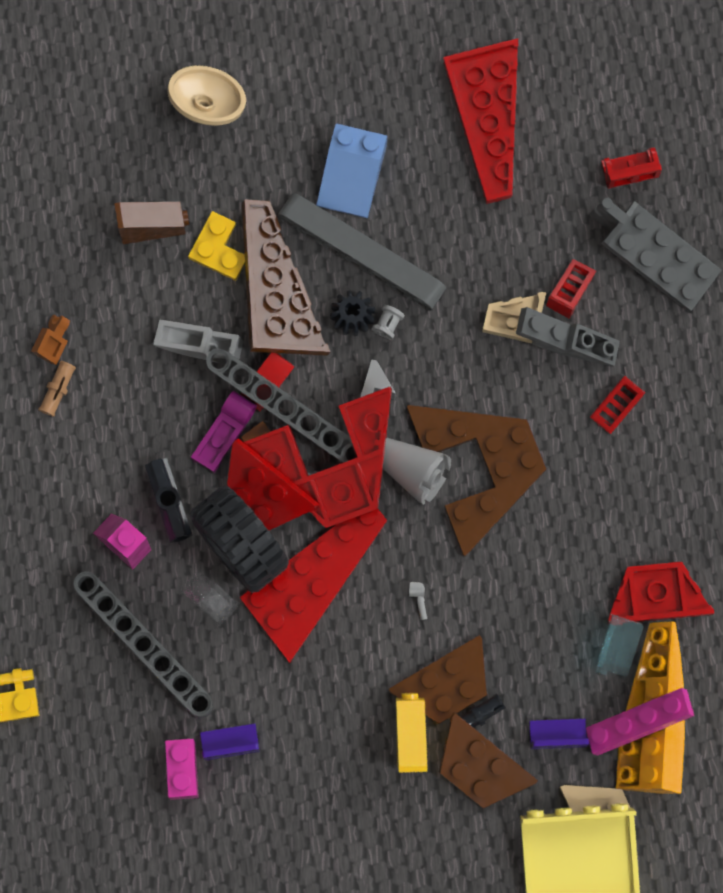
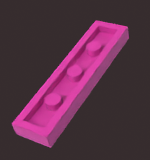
M684 688L677 689L586 727L592 754L601 755L694 716L687 690Z

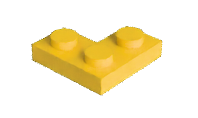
M212 211L188 258L236 281L245 265V255L225 246L236 226V222Z

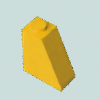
M402 693V698H396L398 771L427 772L424 698H418V693Z

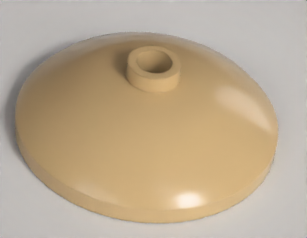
M207 66L185 67L177 71L169 81L168 97L172 105L184 117L193 122L209 126L224 125L238 119L244 111L246 96L243 88L233 77L221 70Z

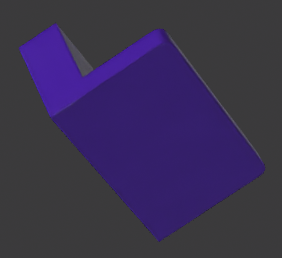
M585 719L529 721L531 749L582 748L589 745V739L586 737Z
M256 724L200 732L204 761L260 752Z

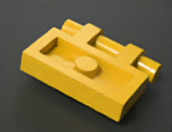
M21 668L13 669L11 673L0 674V685L15 684V691L0 693V723L40 716L36 688H24V681L34 680L33 669L22 671Z

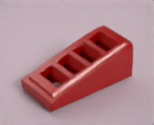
M572 259L549 296L546 306L569 319L593 279L596 270ZM574 270L585 276V280H582L576 277L575 275L571 274L572 271ZM569 279L572 282L580 285V288H577L567 283L566 281ZM562 288L574 294V298L562 292Z
M624 376L590 418L611 434L644 396L645 392ZM623 386L635 395L633 400L621 391ZM616 394L629 404L626 408L614 399ZM609 402L622 412L619 416L607 407ZM602 411L615 420L612 425L599 415Z

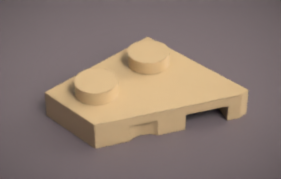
M540 292L537 295L526 298L518 297L508 302L500 301L489 304L482 332L532 343V340L516 334L522 308L528 307L542 313L546 293Z
M570 785L560 787L567 806L572 808V812L583 811L585 806H600V810L611 809L612 804H628L622 789Z

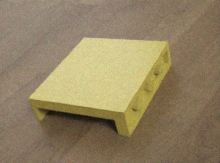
M612 804L611 809L600 810V806H585L583 811L572 812V808H557L553 814H544L543 810L526 811L527 816H520L526 893H640L634 821L636 810L628 808V804Z

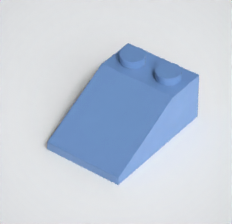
M335 124L318 196V207L368 219L387 147V135Z

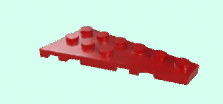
M518 38L443 57V64L486 204L512 198Z
M379 509L335 525L291 558L287 569L259 592L251 593L248 591L240 597V600L289 663H291L386 524L387 519Z

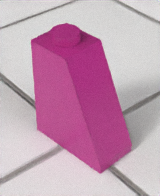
M112 513L93 532L100 541L132 570L151 551L147 538L126 519Z

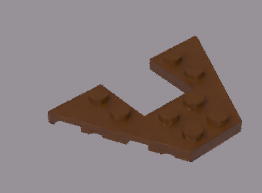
M408 405L407 410L422 448L442 452L476 439L495 488L444 506L462 555L466 557L546 471L542 456L527 419Z

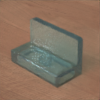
M612 614L596 663L595 672L606 675L607 671L622 676H628L643 630V624Z

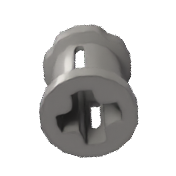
M383 305V313L377 325L372 326V331L386 339L393 340L395 336L393 332L405 315L392 306Z

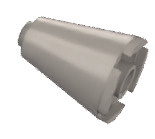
M386 438L383 469L418 502L423 505L425 500L430 502L446 480L442 475L445 469L450 470V456Z

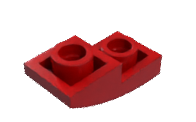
M271 353L257 372L280 387L295 366L278 353ZM266 384L260 385L257 389V396L262 400L270 398L272 394L271 388ZM240 393L242 396L257 404V410H259L260 412L263 410V406L255 402L253 399H251L244 393Z

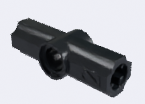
M168 458L153 460L146 464L145 468L169 542H180L193 536ZM173 495L176 497V501L171 506H165L161 503L163 497Z

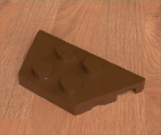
M480 635L397 683L388 689L389 692L398 698H402V693H418V698H424L425 715L437 724L451 718L453 712L457 714L487 696L482 637Z
M455 712L452 713L448 737H446L444 745V755L439 768L440 774L482 808L537 783L538 780Z

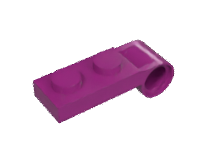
M233 391L223 404L221 413L192 454L191 460L214 474L232 448L233 442L238 439L253 416L257 404L238 392Z

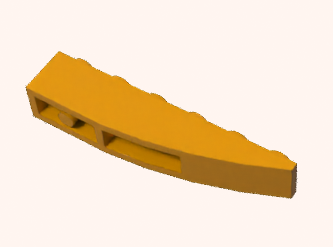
M676 622L649 623L626 711L677 689L684 688ZM685 720L620 746L618 749L616 789L659 794H681Z

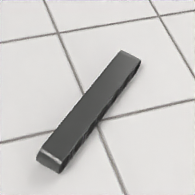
M296 193L291 194L277 215L281 221L284 222L286 220L293 224L292 227L302 234H309L314 237L315 242L327 249L330 247L337 251L336 254L350 263L351 261L359 265V269L371 276L376 275L381 278V282L394 290L397 288L404 292L403 296L417 304L420 302L425 305L428 311L433 310L446 290V286L435 277Z
M214 349L208 354L206 363L212 372L343 463L349 461L346 457V450L353 446L349 435L228 351ZM218 353L224 354L227 359L226 365L221 369L215 368L212 363L213 357ZM239 369H245L249 373V380L243 385L238 384L234 378L236 371ZM262 384L268 385L272 390V394L267 400H262L257 396V389ZM283 400H290L293 403L294 411L291 415L285 416L280 412L279 405ZM311 415L316 419L317 425L314 430L306 431L302 428L301 421L304 416ZM328 431L336 432L339 436L338 444L335 446L326 445L323 440L324 434Z
M88 571L79 573L74 579V588L83 601L191 715L199 719L208 717L213 711V701L209 694L95 574ZM85 580L94 581V588L89 592H83L80 589L81 584ZM103 600H112L113 607L107 612L99 610V605ZM123 619H129L132 621L130 630L125 632L119 631L118 623ZM139 640H150V648L144 652L138 651L136 645ZM159 659L169 660L170 666L166 671L160 672L155 669V664ZM180 678L189 681L188 688L183 692L174 689V683ZM199 698L208 701V707L203 712H197L193 709V703Z

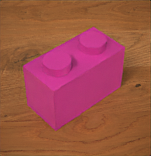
M195 740L165 741L169 799L199 798Z

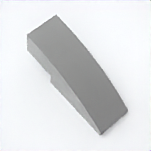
M159 320L153 345L164 350L206 360L212 350L223 349L239 359L243 340L239 335L216 332L210 327ZM222 353L216 354L212 359L213 362L227 363L226 356Z

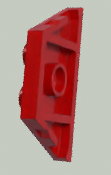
M239 438L233 442L227 486L243 499L269 531L319 506L317 501Z
M683 562L630 566L626 568L607 623L608 625L708 616L714 614V609L701 594V589L697 583L689 576V571Z

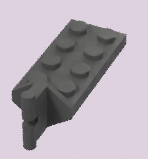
M605 198L590 212L592 219L609 230L601 244L688 312L693 310L722 271L635 201L624 212L610 198Z

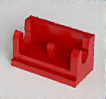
M655 147L649 148V150L642 153L601 160L608 189L658 178L662 171Z

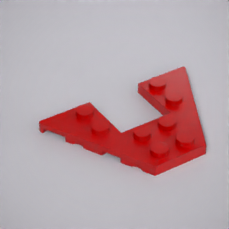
M389 386L339 405L357 458L308 476L290 425L247 440L244 443L319 503V506L310 511V513L325 528L378 509L392 388Z

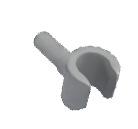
M410 582L409 597H418L417 603L420 619L425 620L427 619L424 603L425 587L420 582Z

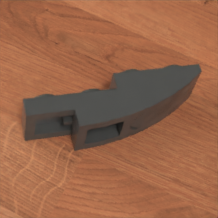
M525 307L521 309L516 330L517 335L532 340V345L576 359L612 367L615 366L620 341L580 324L570 325Z

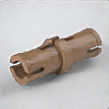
M64 361L59 362L52 382H48L46 386L48 391L38 409L40 412L52 417L55 416L62 396H66L68 392L66 388L76 369L75 366Z

